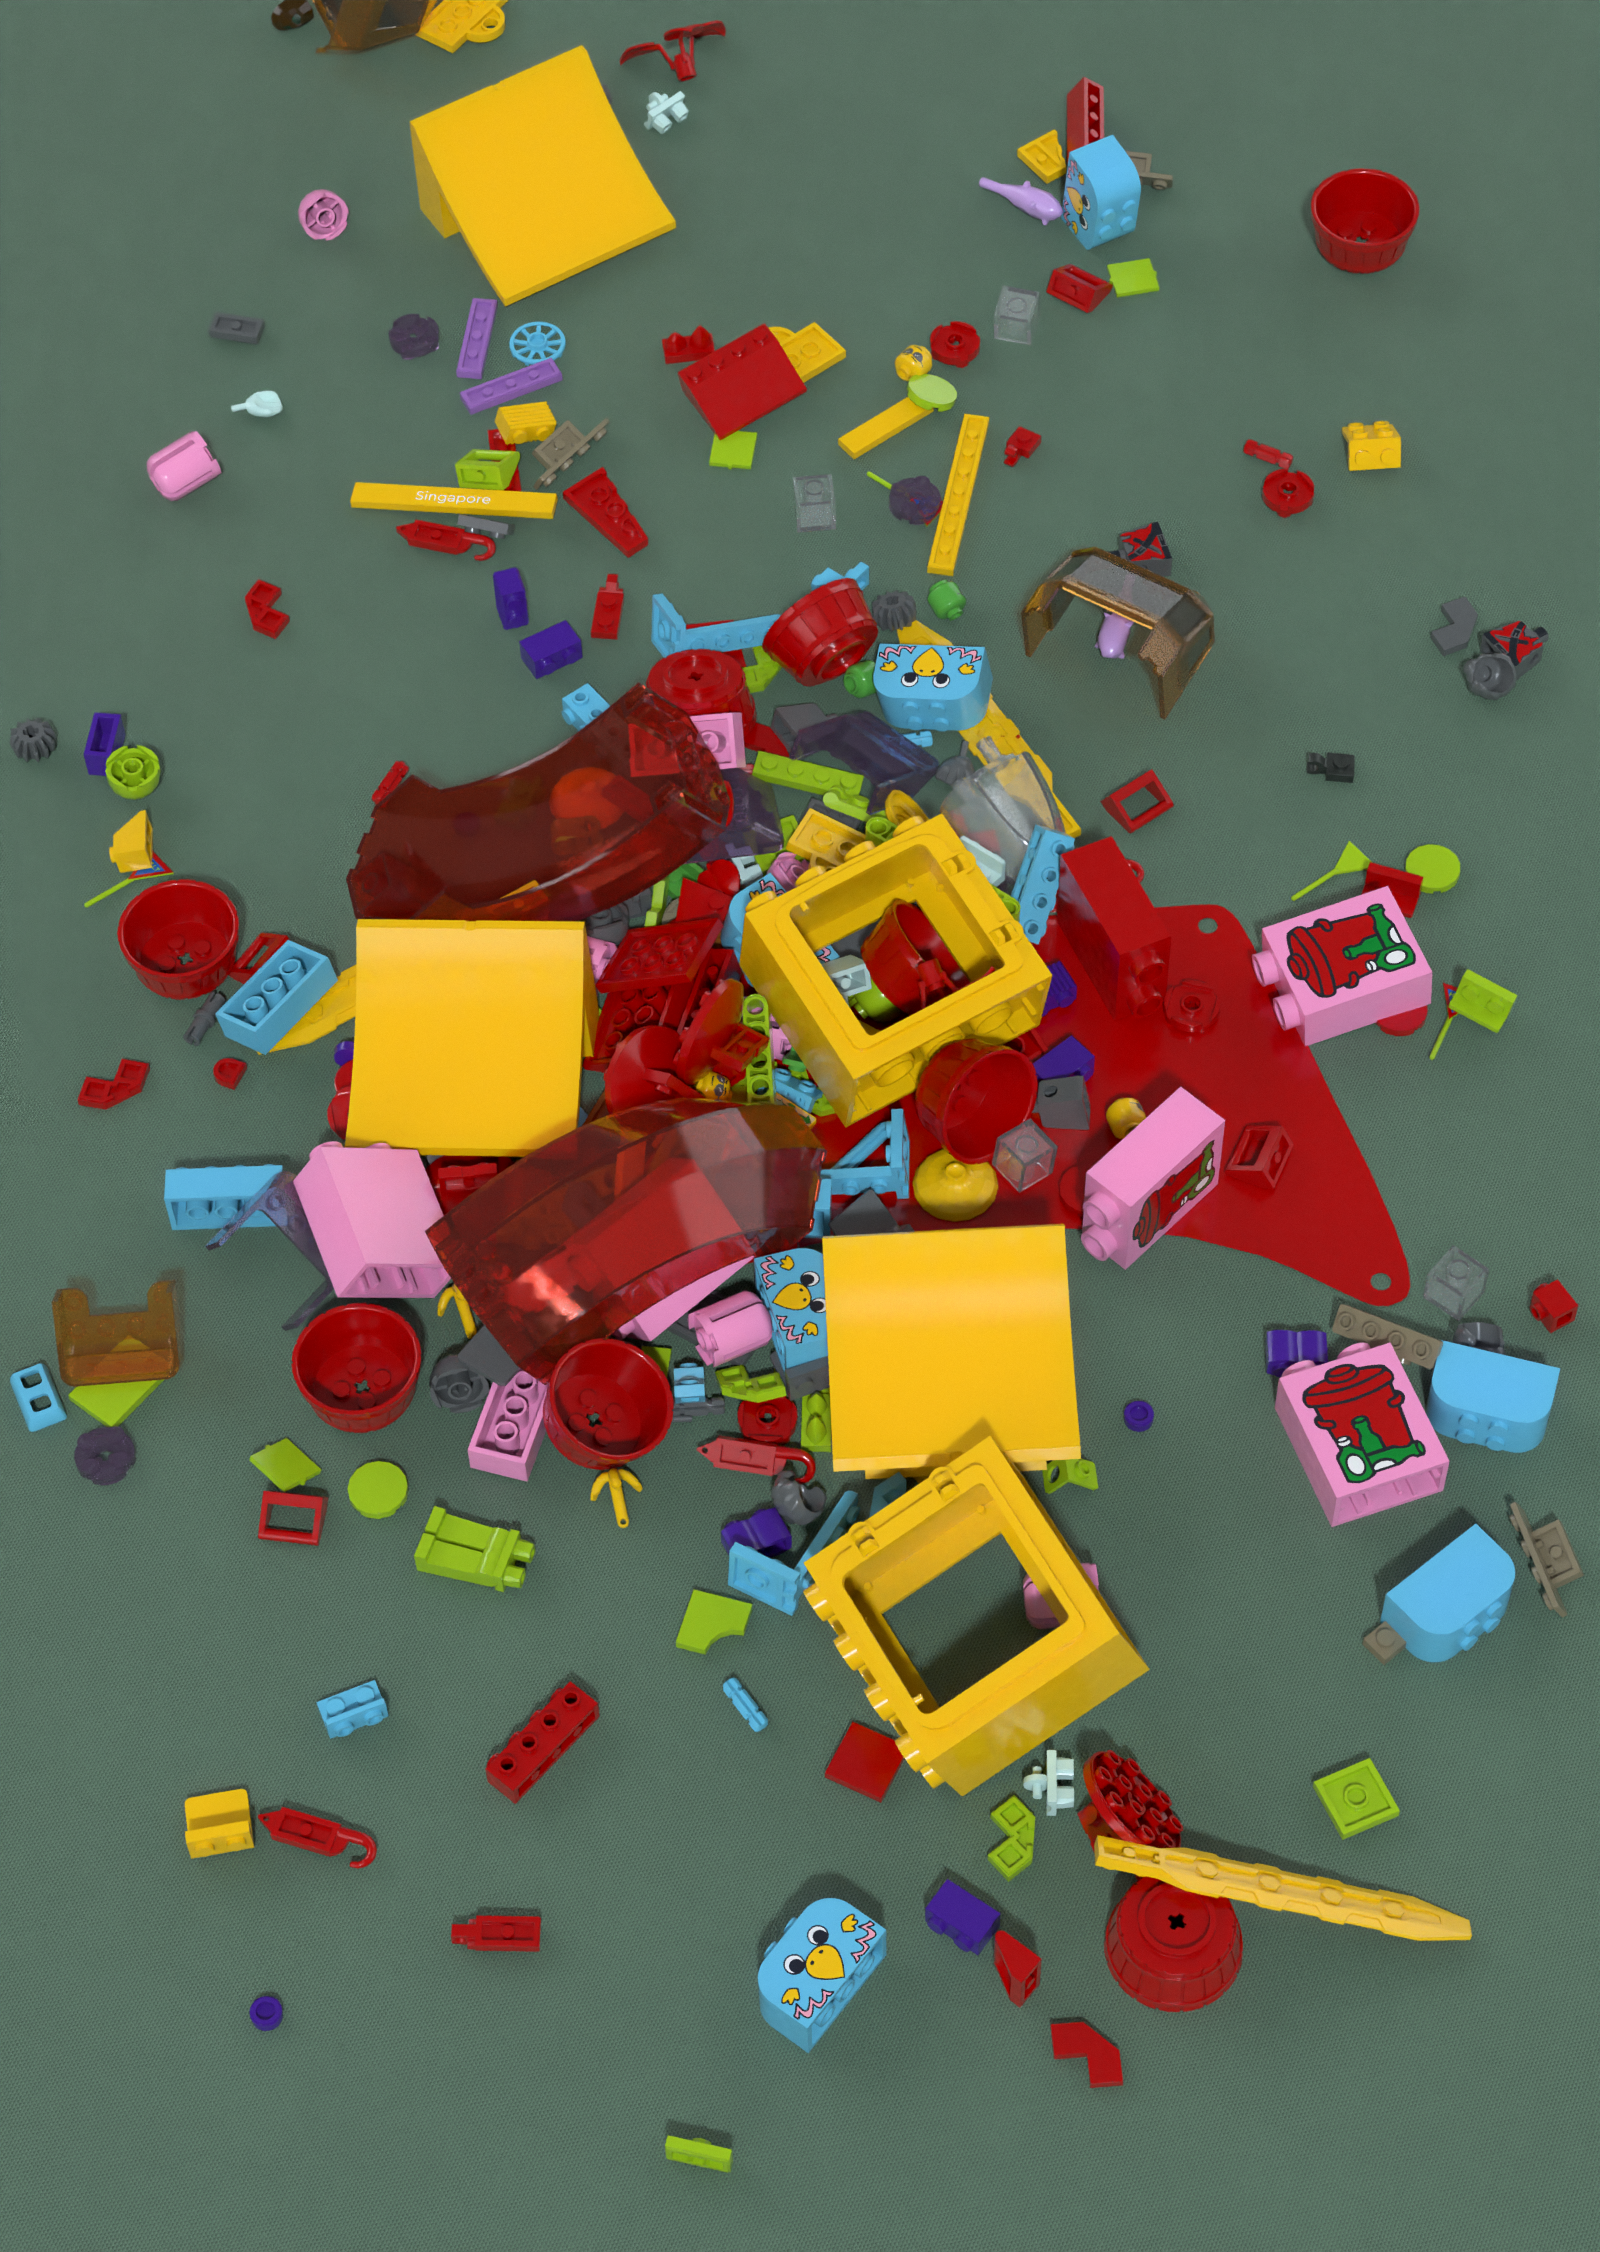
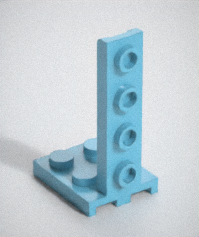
M663 593L655 594L652 596L651 642L663 658L673 653L692 649L727 652L762 646L768 630L781 615L775 614L686 630V623L683 617L676 612L673 604L666 599Z
M892 1109L891 1121L886 1122L887 1138H890V1145H886V1160L889 1166L780 1172L779 1177L784 1175L798 1178L819 1176L824 1179H832V1195H856L858 1193H865L868 1190H873L877 1194L896 1191L897 1199H908L910 1138L903 1109Z
M850 1490L844 1493L794 1570L785 1566L784 1563L777 1559H770L758 1553L750 1546H743L735 1542L729 1553L728 1586L793 1616L798 1608L799 1598L803 1590L815 1582L804 1562L845 1535L846 1526L848 1523L853 1524L860 1511V1507H857L858 1493Z

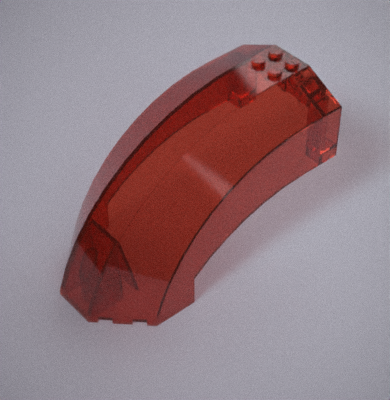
M638 682L576 734L551 750L502 773L441 790L412 774L374 807L370 816L374 819L369 833L364 832L356 852L360 857L355 869H350L346 877L355 918L357 920L577 921L610 909L663 880L725 831L730 799L718 762L687 712ZM534 880L539 884V886L532 887L526 891L502 898Z
M676 1098L655 1101L607 1115L540 1147L493 1177L425 1230V1233L448 1275L472 1310L513 1362L526 1373L546 1385L559 1359L573 1346L581 1342L585 1343V1341L603 1338L604 1340L645 1310L693 1282L751 1256L758 1258L787 1251L809 1234L814 1226L815 1203L818 1202L822 1181L820 1175L827 1150L792 1106L707 1098Z

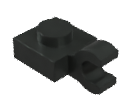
M1309 753L1307 773L1326 774L1325 781L1353 783L1355 755L1327 753V757L1324 758L1321 754Z

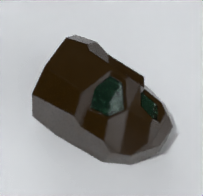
M284 0L277 5L271 15L272 25L277 30L297 28L313 18V10L307 0Z

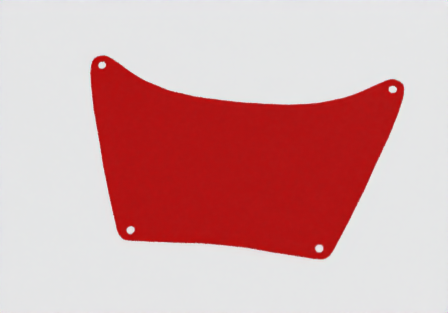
M1219 905L1155 907L1171 934L1166 993L1172 986L1174 988L1180 986L1183 981L1196 980L1212 987L1213 993L1220 999L1219 1017L1206 1032H1186L1169 1025L1166 1021L1163 1005L1157 1012L1145 1018H1136L1130 1015L1114 1021L1057 922V915L1048 916L1045 935L1041 937L1039 944L1030 943L1046 966L1058 961L1063 963L1077 985V997L1067 1007L1061 1008L1059 1006L1049 1010L1041 1018L1040 1025L1035 1027L1049 1051L1072 1035L1095 1056L1094 1073L1085 1082L1091 1105L1089 1130L1046 1128L1042 1126L1040 1114L1031 1113L1030 1120L1018 1139L1001 1155L988 1161L996 1172L998 1190L995 1201L984 1213L970 1220L953 1222L934 1217L923 1210L916 1200L913 1180L917 1168L928 1156L943 1149L940 1142L923 1127L918 1118L915 1106L916 1091L846 1128L836 1113L822 1117L811 1113L816 1118V1124L803 1137L804 1150L796 1158L780 1147V1153L784 1162V1172L831 1169L879 1123L891 1121L892 1109H903L910 1138L909 1198L897 1199L896 1191L883 1194L875 1193L899 1226L910 1224L914 1231L1064 1224L1065 1229H1082L1083 1217L1078 1216V1213L1072 1210L1071 1212L1068 1211L1060 1201L1059 1184L1062 1176L1070 1168L1079 1164L1095 1165L1122 1140L1115 1137L1106 1119V1112L1109 1106L1117 1099L1133 1098L1139 1101L1146 1117H1148L1178 1088L1182 1087L1225 1120L1218 1184L1164 1235L1189 1237L1263 1256L1374 1306H1390L1401 1302L1407 1297L1410 1290L1408 1264L1394 1224L1372 1173L1326 1084L1308 1045L1304 1046L1296 1027L1283 1030L1280 1026L1273 1005V999L1280 996L1275 984L1273 983L1265 987L1260 984L1252 963V955L1257 954V951L1238 919L1225 907ZM1204 918H1211L1216 921L1218 926L1213 933H1204L1199 929L1198 923ZM743 973L739 982L743 984L744 996L748 997L752 994H758L755 988L748 984ZM1190 1003L1189 1006H1185L1186 1008L1191 1010L1197 1009L1195 1003ZM856 1004L850 1008L857 1020L879 1031L910 1016L908 1013L903 1012L894 1020L881 1023L874 1021L869 1016L864 1019L854 1008ZM774 1059V1062H777V1068L790 1070L788 1069L789 1065L783 1064L782 1060ZM806 1069L810 1082L815 1084L816 1088L819 1087L808 1069ZM691 1105L689 1106V1108H699ZM1245 1126H1283L1294 1144L1274 1189H1264L1225 1174V1169ZM890 1138L886 1139L856 1168L889 1166L886 1160V1145H890ZM1252 1138L1240 1165L1254 1166L1265 1142ZM656 1139L646 1140V1142L651 1146ZM764 1141L761 1143V1145L764 1146L765 1143L772 1144V1142L770 1141ZM729 1156L719 1167L717 1174L727 1173ZM864 1193L832 1195L831 1220ZM830 1230V1236H835L834 1233ZM743 1235L753 1251L754 1242L764 1239V1236ZM796 1237L800 1248L822 1243V1238ZM754 1258L750 1260L747 1264L754 1262ZM1378 1273L1388 1275L1391 1279L1390 1287L1386 1290L1375 1289L1371 1285L1373 1275ZM594 1289V1304L599 1313L606 1305Z

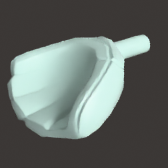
M261 391L251 395L246 399V403L233 405L231 409L232 412L247 409L248 413L254 416L271 417L279 414L283 410V405L276 392Z

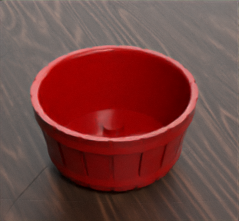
M1367 168L1350 169L1331 175V177H1328L1319 184L1311 199V217L1316 233V244L1320 253L1329 263L1334 264L1335 267L1352 273H1374L1375 271H1382L1388 268V266H1392L1404 253L1409 237L1417 224L1420 210L1417 196L1407 183L1390 173ZM1357 237L1368 240L1365 243L1355 242Z
M842 578L820 586L788 608L768 630L764 637L762 648L773 661L790 673L798 683L811 687L841 676L848 667L858 663L875 642L878 636V628L857 581L851 578Z
M692 649L666 656V658L661 659L652 667L646 681V695L642 706L641 721L722 713H742L743 737L748 736L756 724L755 721H757L754 699L750 694L745 673L733 657L715 650Z
M189 879L159 883L156 886L147 888L139 896L137 895L131 900L120 917L117 936L125 959L135 970L139 980L148 989L162 997L185 1000L186 998L193 999L203 994L206 995L226 980L234 966L236 945L239 938L237 911L225 893L218 888L215 889L214 886L208 883ZM185 953L190 954V958L193 961L187 962L186 965H181V960L178 957H183Z
M895 900L861 945L862 959L875 985L892 1004L910 1016L922 1010L920 988L918 986V982H921V979L916 970L918 965L932 959H937L942 972H946L948 978L957 988L970 983L922 910H919V908L907 901ZM944 982L945 987L942 990L947 997L953 991ZM926 989L927 1007L941 1000L937 991L929 993L928 989Z
M960 1039L942 1048L931 1059L921 1075L916 1090L917 1097L915 1098L918 1118L923 1127L956 1160L965 1164L988 1162L1005 1152L1018 1139L1030 1120L1036 1103V1092H1038V1081L1034 1065L1025 1054L1010 1047L989 1044L979 1039Z
M353 1303L347 1304V1306L342 1305L326 1311L325 1314L322 1313L312 1320L308 1327L304 1328L292 1352V1373L302 1396L311 1405L313 1411L320 1419L344 1432L368 1433L369 1431H377L387 1427V1425L395 1422L406 1411L416 1390V1382L421 1367V1348L415 1331L407 1321L405 1322L402 1316L380 1305ZM364 1380L367 1381V1387L370 1390L368 1392L362 1391L361 1394L356 1393L357 1388L354 1385L356 1383L361 1384Z
M603 1338L587 1340L585 1343L581 1342L569 1349L559 1359L551 1373L543 1403L544 1426L554 1447L571 1462L596 1470L617 1468L643 1457L664 1439L673 1418L672 1410L674 1409L672 1391H670L669 1382L658 1364L636 1346L629 1343L626 1344L624 1341L608 1338L606 1340H603ZM594 1413H597L599 1415L598 1420L602 1422L601 1426L597 1424L594 1427L589 1426L590 1421L586 1418V1415L592 1416Z
M1142 1877L1128 1889L1124 1897L1114 1908L1105 1930L1104 1953L1106 1961H1108V1968L1115 1981H1118V1985L1130 1997L1136 1998V2001L1147 2007L1158 2008L1160 2011L1186 2012L1211 2004L1232 1986L1242 1965V1932L1230 1900L1221 1896L1215 1898L1187 1892L1156 1878ZM1179 1914L1184 1917L1182 1922L1186 1926L1183 1929L1181 1927H1177L1175 1930L1171 1929V1921L1168 1918L1170 1916L1177 1917Z

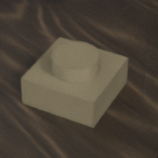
M1384 1621L1363 1639L1362 1644L1385 1665L1406 1648L1407 1642Z

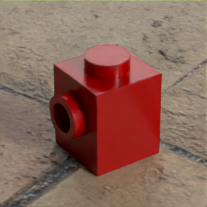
M1558 1279L1549 1284L1543 1283L1533 1291L1530 1311L1537 1321H1541L1550 1333L1575 1321L1578 1304Z

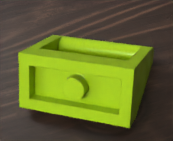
M472 449L455 463L459 488L506 489L520 460V453L518 451ZM479 460H494V461H500V462L479 461Z

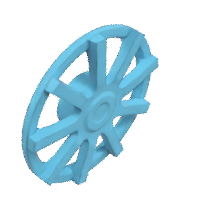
M547 322L524 324L514 331L509 341L513 358L515 357L525 363L526 366L552 358L553 361L558 357L561 358L566 346L563 332L555 325ZM531 326H537L536 332H533L531 334H529L525 329ZM541 326L550 327L552 330L545 335L541 332ZM521 332L527 338V341L518 340L515 337ZM557 332L561 337L558 340L548 341ZM514 345H521L526 347L520 350H515ZM560 345V348L558 350L548 347ZM531 351L527 358L522 356V354ZM544 351L553 355L546 358L544 355ZM538 353L541 359H533V357Z

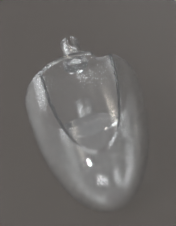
M987 736L986 739L985 737L976 744V747L988 764L968 778L963 777L957 780L951 786L953 791L943 801L940 807V814L944 815L959 838L964 835L1004 859L1006 862L1004 881L1014 887L1035 824L1066 833L1054 796L1031 754L1024 751L1016 756L1014 753L1002 755L991 736Z

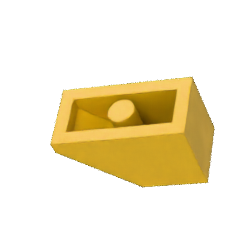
M146 810L138 812L113 835V846L109 847L111 862L117 864L120 873L152 868L153 828Z

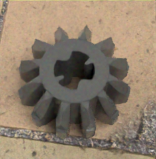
M898 590L893 593L887 591L886 595H879L877 600L872 602L873 618L882 631L888 629L891 632L897 629L902 631L903 627H910L912 622L916 620V603L913 596L908 595L907 591L901 593Z
M27 717L25 723L17 721V728L11 729L9 742L11 749H13L18 759L24 758L27 763L31 759L39 762L40 757L48 758L49 752L55 751L56 735L48 721L42 722L39 717L31 721Z

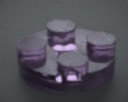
M407 314L396 319L393 322L391 331L389 329L390 345L396 353L401 354V358L404 360H412L414 357L424 356L436 351L439 347L438 325L428 316L425 319L419 318V314ZM415 334L417 337H410V335Z
M921 475L916 478H906L891 486L889 509L894 517L900 521L902 518L910 520L909 524L913 525L925 524L935 518L937 511L940 509L941 495L937 487L930 483L928 477ZM912 498L919 499V503L916 504L914 501L909 502V500H911Z
M118 1426L101 1427L82 1434L77 1440L78 1445L74 1452V1460L80 1475L83 1478L86 1477L92 1480L97 1485H110L121 1481L127 1476L126 1472L130 1469L131 1465L133 1468L136 1461V1452L131 1438ZM104 1451L113 1453L108 1455L109 1460L103 1461L98 1455Z

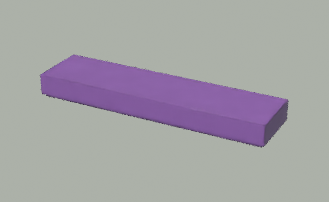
M472 299L456 370L457 377L482 379L498 308L497 300Z
M552 358L459 393L461 401L470 415L557 383L563 379L557 365Z

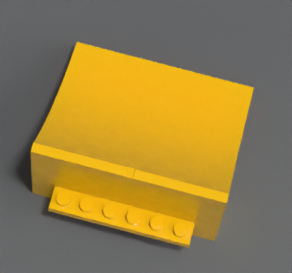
M583 45L409 121L420 209L444 239L458 232L461 233L482 272L505 307L676 228V220L661 200L632 150L604 93L588 52Z
M358 919L356 926L354 1054L345 1148H366L373 1144L386 1143L390 1145L391 1149L417 1150L419 1155L575 1158L583 1057H593L597 1023L600 1015L585 922Z
M1064 1224L822 1236L833 1472L865 1470V1479L890 1478L898 1472L903 1477L929 1476L934 1469L945 1467L989 1436L993 1438L1019 1471L1047 1470V1461L1081 1459Z

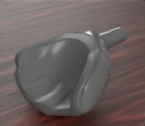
M962 741L960 756L951 757L938 767L935 773L937 780L958 788H968L975 785V769L970 758L966 757L968 741Z

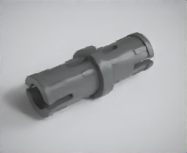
M210 992L201 1009L195 1012L192 1024L183 1035L187 1043L192 1045L194 1042V1046H198L207 1030L214 1026L216 1022L214 1020L216 1017L215 1013L226 1002L222 995L216 993L214 997L215 992Z

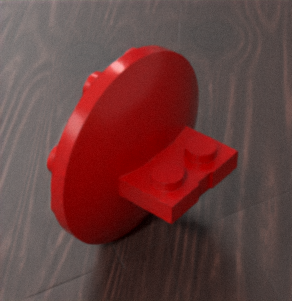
M732 978L727 980L719 979L711 993L706 991L700 1000V1009L690 1027H685L679 1037V1042L682 1043V1046L673 1059V1065L676 1066L677 1078L688 1086L698 1083L719 1062L731 1069L742 1072L752 1062V1059L759 1056L768 1046L769 1037L740 1023L743 1013L744 987L739 981Z
M658 1025L638 1028L617 1044L609 1067L604 1072L605 1100L611 1120L616 1126L630 1122L634 1128L646 1130V1140L656 1139L657 1134L666 1127L674 1112L680 1108H689L690 1105L702 1108L706 1097L677 1078L673 1059L682 1046V1043L679 1042L680 1034L678 1032Z
M444 1155L425 1169L457 1250H478L494 1247L500 1243L496 1239L497 1232L495 1226L502 1176L508 1169L518 1167L510 1158L506 1156Z
M1112 1750L1096 1752L1086 1760L1083 1767V1776L1092 1801L1078 1812L1077 1815L1085 1833L1088 1834L1093 1851L1098 1835L1156 1848L1181 1847L1180 1832L1183 1831V1826L1170 1809L1172 1805L1171 1799L1165 1792L1156 1789L1141 1772L1135 1760L1132 1758L1125 1760Z

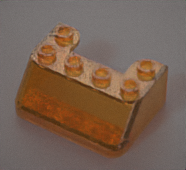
M176 1280L157 1281L150 1286L147 1293L148 1310L96 1315H90L88 1297L82 1290L78 1288L57 1289L52 1300V1310L61 1379L69 1386L78 1387L164 1380L174 1377L180 1367V1314Z

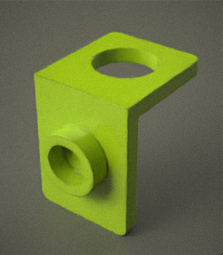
M1082 1458L1053 1460L1047 1464V1470H1042L1045 1493L1051 1494L1068 1482L1091 1490L1098 1488L1095 1464ZM1059 1467V1477L1052 1483V1471Z

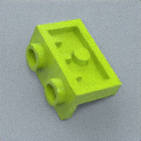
M1467 969L1448 1007L1498 1033L1509 1016L1518 995Z

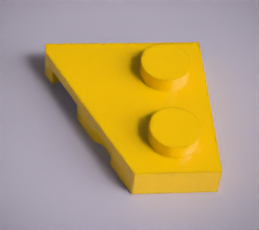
M1055 129L1017 149V157L1046 184L1066 174L1067 168L1065 159L1062 157V148L1059 145L1058 134Z

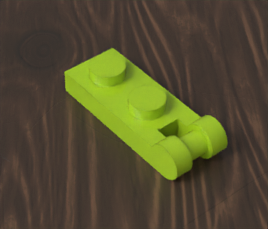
M839 785L833 786L823 796L825 806L867 822L873 817L887 819L885 805L877 806L869 803L870 801L866 797L846 794L844 788Z

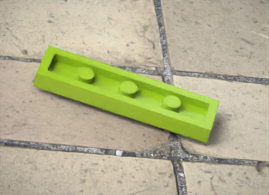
M758 751L752 773V779L819 795H825L835 785L843 787L846 794L851 796L860 795L864 779L863 775Z

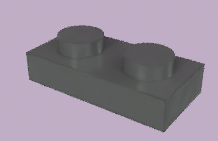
M215 312L208 331L209 336L212 338L258 345L265 324L264 319Z
M459 514L457 525L465 526L466 532L480 534V530L490 531L489 536L505 539V534L514 535L515 529L514 524Z

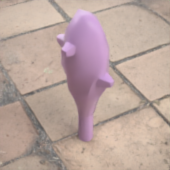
M984 177L980 179V187L1005 197L1022 212L1033 218L1041 219L1043 225H1047L1050 220L1057 219L1063 213L1059 201L1051 193L1031 187L1030 181H1025L1023 185L1000 184Z
M1129 583L1122 584L1118 600L1112 610L1106 609L1104 611L1105 619L1095 647L1100 648L1102 656L1106 658L1123 659L1125 657L1123 651L1131 633L1130 627L1134 623L1132 619L1130 620L1128 612V600L1132 590V586Z

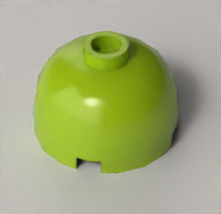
M137 745V748L128 749V746H123L112 752L106 761L105 770L110 788L117 795L130 800L142 799L150 795L158 786L161 772L158 757L155 753L140 745Z
M872 979V989L854 994L858 1002L854 1008L864 1019L869 1016L876 1022L885 1023L894 1020L904 1012L882 994Z

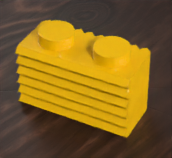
M547 401L499 407L495 418V424L506 445L510 443L522 444L528 441L532 442L533 440L535 442L537 440L544 441L554 432L557 424L551 409H549V405H547Z

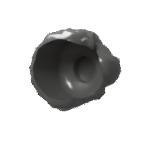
M1482 653L1477 659H1470L1464 664L1463 672L1466 674L1469 689L1475 696L1497 700L1508 695L1515 687L1517 676L1515 666L1511 658L1505 653Z
M1471 1322L1457 1326L1453 1336V1343L1506 1355L1503 1331L1498 1325Z
M793 1470L782 1471L777 1474V1479L774 1482L770 1495L779 1515L790 1524L806 1525L813 1522L824 1509L827 1500L825 1492L819 1487L807 1490L804 1485L794 1480L795 1473Z

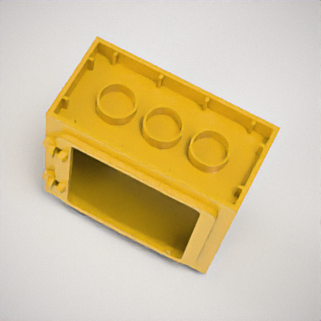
M942 813L926 822L923 821L921 816L911 817L894 830L892 834L894 838L877 847L872 841L862 842L845 855V863L828 872L823 866L813 867L796 880V888L778 897L774 891L764 892L752 899L745 908L747 913H745L739 965L757 993L767 1000L770 1013L845 1128L916 1091L921 1075L926 1066L929 1065L928 1063L948 1044L960 1039H979L989 1044L1001 1046L1040 1025L1052 974L1023 933L1022 925L1013 918L976 864L975 856L966 849ZM899 899L909 903L916 901L970 983L982 977L991 966L995 968V972L874 1035H868L814 953L882 919L885 911L895 900Z
M991 1436L945 1467L934 1469L923 1482L864 1522H857L852 1525L848 1533L804 1562V1565L815 1583L803 1590L805 1597L823 1622L828 1620L838 1634V1637L833 1642L853 1671L858 1669L868 1683L869 1687L864 1689V1693L883 1721L889 1720L901 1736L895 1740L899 1751L916 1773L920 1770L933 1789L946 1781L963 1797L1150 1670L1024 1476ZM1002 1533L1061 1626L939 1707L882 1614Z

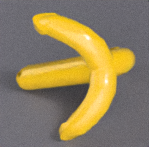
M455 1282L452 1287L447 1288L442 1293L437 1306L438 1316L442 1317L444 1315L448 1302L454 1297L465 1333L469 1339H472L476 1335L477 1329L467 1301V1294L476 1299L475 1295L477 1293L473 1291L475 1286L468 1283Z
M611 1468L608 1472H603L596 1478L591 1489V1501H596L603 1486L609 1482L617 1524L620 1528H626L629 1525V1518L621 1480L626 1481L638 1492H641L643 1489L639 1480L629 1471ZM624 1520L626 1524L622 1525L620 1522Z

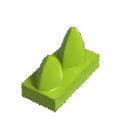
M816 1391L813 1394L802 1397L801 1449L806 1452H831L830 1394H820Z

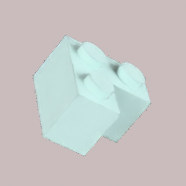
M848 955L821 964L848 1006V996L872 989L870 973L864 961L858 957Z

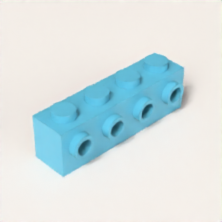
M588 683L562 698V716L566 723L572 724L578 730L580 737L584 741H589L594 746L596 753L610 763L611 768L616 774H621L628 780L634 778L632 777L628 723Z
M1035 824L1011 897L1020 904V924L1023 927V933L1030 942L1039 944L1041 937L1045 935L1047 929L1046 921L1050 911L1053 910L1056 904L1055 895L1059 887L1060 856L1063 853L1074 850L1075 838L1066 833Z

